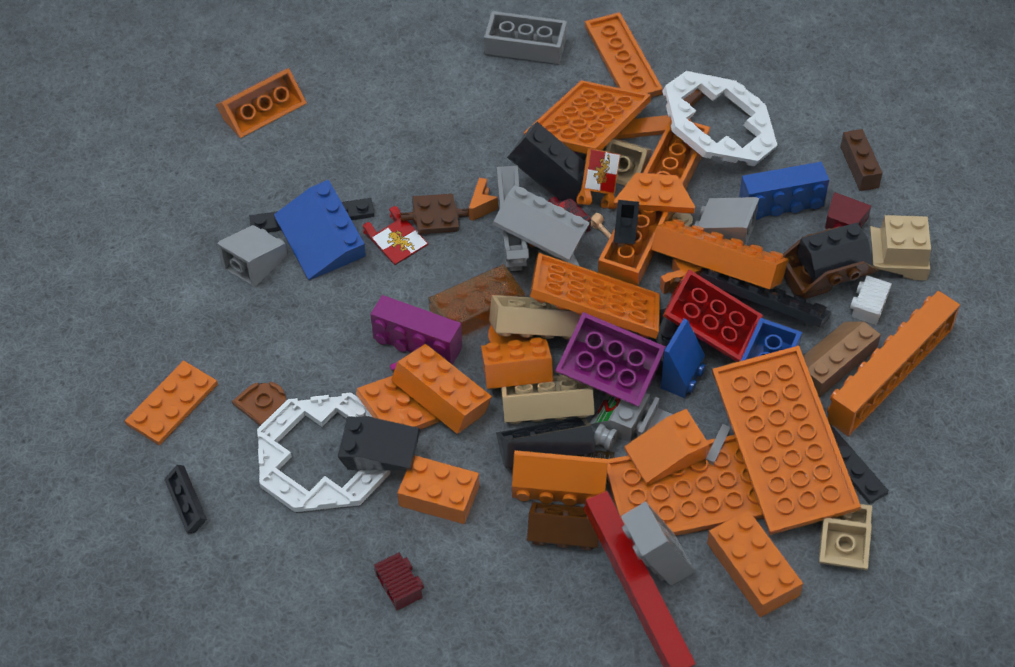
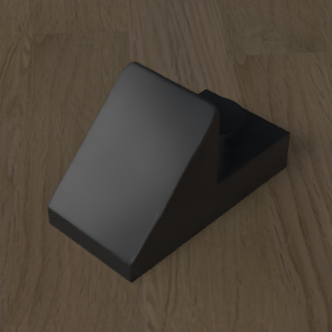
M618 200L614 243L635 245L639 202Z

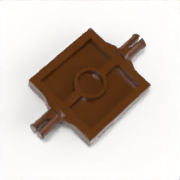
M453 193L412 196V212H400L401 221L413 220L417 228V234L459 231L458 217L469 216V208H457Z

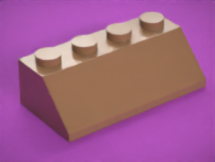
M864 321L843 322L803 355L819 397L877 349L881 336L879 332Z

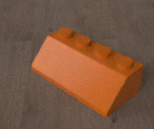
M287 68L216 104L223 120L239 138H242L303 106L307 102L290 69Z
M515 451L512 498H517L520 501L534 499L540 500L542 503L563 502V504L568 506L585 504L587 499L606 491L608 459Z

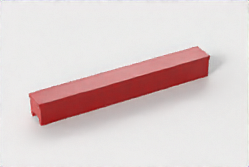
M608 491L587 499L584 511L663 667H693L696 663L645 563L635 553L633 549L635 544L623 531L622 526L625 524Z

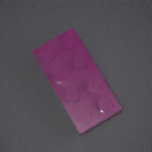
M384 295L380 297L370 313L373 339L383 345L386 343L392 345L401 352L408 351L412 353L424 344H427L453 365L463 348L460 322Z

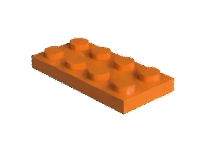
M183 360L125 420V424L160 446L218 385V382Z

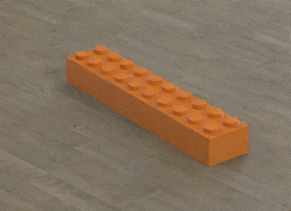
M670 119L643 173L677 175L686 190L702 156L672 132V120ZM692 122L709 136L710 127ZM639 210L635 245L614 243V229L598 260V273L639 286L656 252L651 250L657 225L671 221L675 212Z

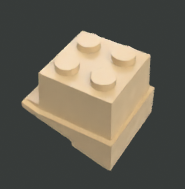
M885 215L881 228L870 226L873 267L901 274L904 278L927 281L930 272L929 258L931 253L928 217Z

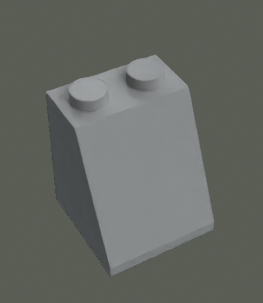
M709 198L707 205H703L701 208L700 221L696 220L694 225L704 228V232L721 233L724 235L723 238L729 240L731 238L740 239L744 245H747L755 226L759 198Z
M254 225L217 243L223 269L254 288L287 256L286 244L283 240L273 237L266 230L259 229Z

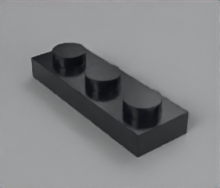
M176 465L164 480L186 533L192 534L203 525L207 518L185 466Z

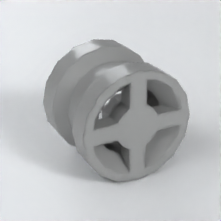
M600 424L593 437L594 445H602L605 450L611 451L616 442L618 430L607 429L606 425Z

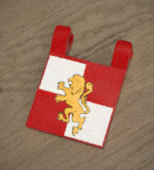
M393 206L389 209L391 212L389 216L395 221L394 223L379 232H376L370 222H366L362 227L364 228L363 233L396 265L426 247L428 242L420 234H417L416 229L407 220H400L401 211L397 206Z

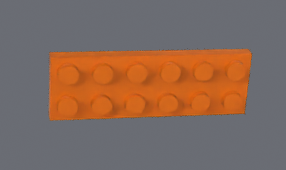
M620 12L585 21V28L617 88L651 94V97L663 94L661 84Z

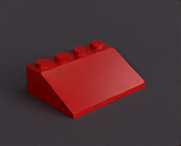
M688 270L678 283L663 315L678 326H680L683 319L688 320L696 337L736 362L741 361L759 319L763 317L761 313L691 270Z

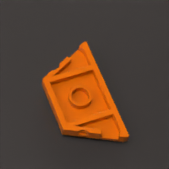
M635 173L614 200V208H617L618 200L639 202V210L694 214L695 205L677 175Z

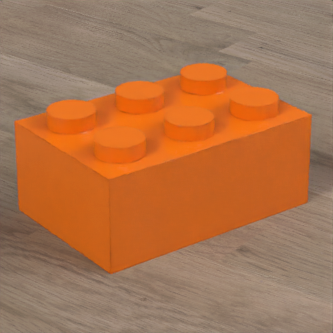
M547 339L511 340L508 343L501 344L491 342L481 346L482 365L487 389L553 382L552 356Z
M415 455L411 471H406L397 492L399 506L465 524L480 487L479 473Z

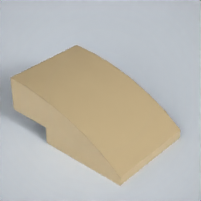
M860 504V511L834 518H825L821 522L819 563L868 570L872 506Z

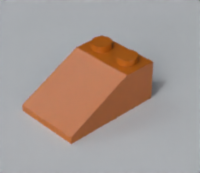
M684 409L666 417L624 446V449L647 485L706 459L709 443L688 410Z

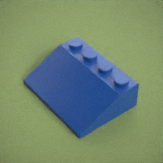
M329 180L310 187L274 214L308 280L366 256L365 244Z

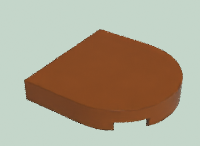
M274 382L254 383L232 401V404L261 426L286 402L282 387Z

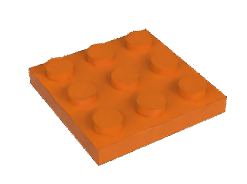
M392 376L361 386L356 390V395L373 418L417 427L420 430L441 422L391 381Z

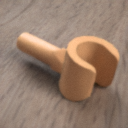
M595 213L591 218V227L599 229L609 239L611 233L602 225L604 222L603 216Z

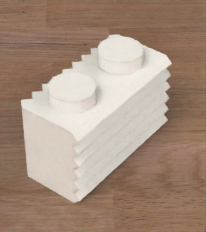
M866 276L864 282L860 281L856 291L859 296L858 298L853 297L850 309L853 310L852 317L877 325L892 283L871 276Z

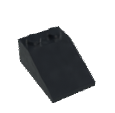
M347 416L337 457L347 470L411 471L420 429L369 416Z

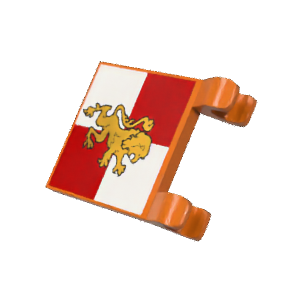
M588 148L582 189L577 196L578 204L590 205L592 203L590 191L605 194L601 200L602 208L614 209V192L620 154Z

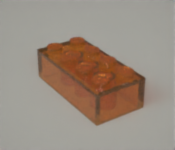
M502 264L428 297L429 311L460 322L462 336L490 324L489 316L492 295L525 297V293L506 266Z

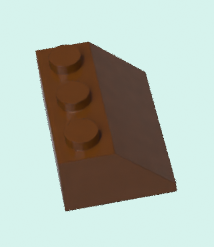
M532 502L528 518L527 541H532V544L535 545L555 543L557 547L567 548L570 545L579 546L583 550H592L593 547L598 548L599 539L583 506Z

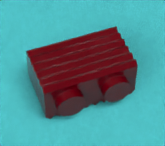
M400 552L374 564L375 575L397 611L422 599V589H424L419 576L414 577L412 574L413 568L407 557L403 559Z

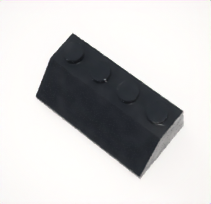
M536 122L528 129L507 158L516 166L518 165L523 172L552 196L557 197L560 202L572 199L577 203V196L582 189L586 162L540 123Z
M574 418L496 432L505 468L513 470L515 451L588 457L590 453L595 452L592 425L585 418Z

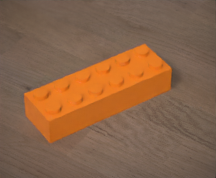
M678 219L657 225L651 248L653 251L767 289H772L783 281L789 259L784 258L782 253L776 251L769 253L763 251V247L752 244L747 246L740 239L731 238L729 240L723 238L724 235L718 232H704V228L692 225V227L686 226L684 221Z

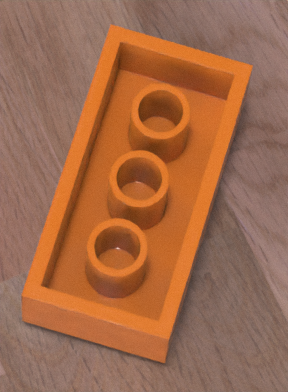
M427 344L399 360L391 378L393 383L456 434L485 414L492 398L489 393Z
M749 510L709 530L708 546L759 617L800 596L803 582Z

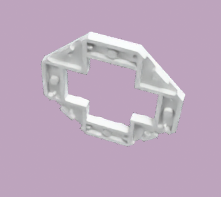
M685 71L664 87L662 92L663 96L667 99L666 108L668 117H671L672 132L702 157L711 158L712 156L721 157L722 161L737 163L739 160L746 162L747 165L755 166L776 148L777 142L766 105L737 81ZM697 89L712 101L724 94L751 116L743 126L757 137L743 148L728 136L718 143L714 142L707 134L688 120L694 115L696 110L683 99Z
M342 393V396L329 397V395L310 397V400L300 401L297 398L288 399L257 429L260 487L294 512L361 505L390 475V470H359L343 488L324 476L309 492L279 471L292 456L291 452L278 444V442L303 417L307 416L321 427L336 413H339L346 419L347 416L372 417L361 400L352 393Z

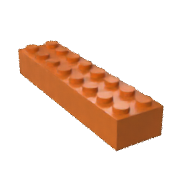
M937 291L932 297L928 296L922 307L913 311L910 320L907 323L902 322L897 329V333L894 336H888L884 346L881 349L877 348L872 353L868 362L864 361L859 366L857 373L854 376L850 375L844 382L843 387L840 390L836 389L830 397L831 405L827 409L829 423L849 437L953 329L960 304L940 291Z

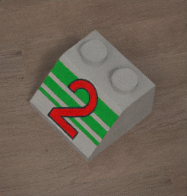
M606 394L590 424L594 428H598L600 424L606 425L607 429L618 430L617 437L631 442L638 422L644 418L643 415L649 403L650 394H645L639 407Z

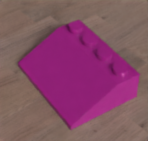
M583 312L555 372L639 407L656 375L666 347Z

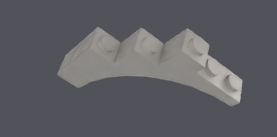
M518 165L496 167L499 210L513 186L519 187ZM502 230L505 267H510V271L523 270L522 266H527V258H529L526 241Z

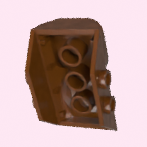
M800 240L783 253V257L789 259L784 279L795 295L805 299L828 293L833 286L879 272L875 267L865 261L827 271L813 282L796 256Z

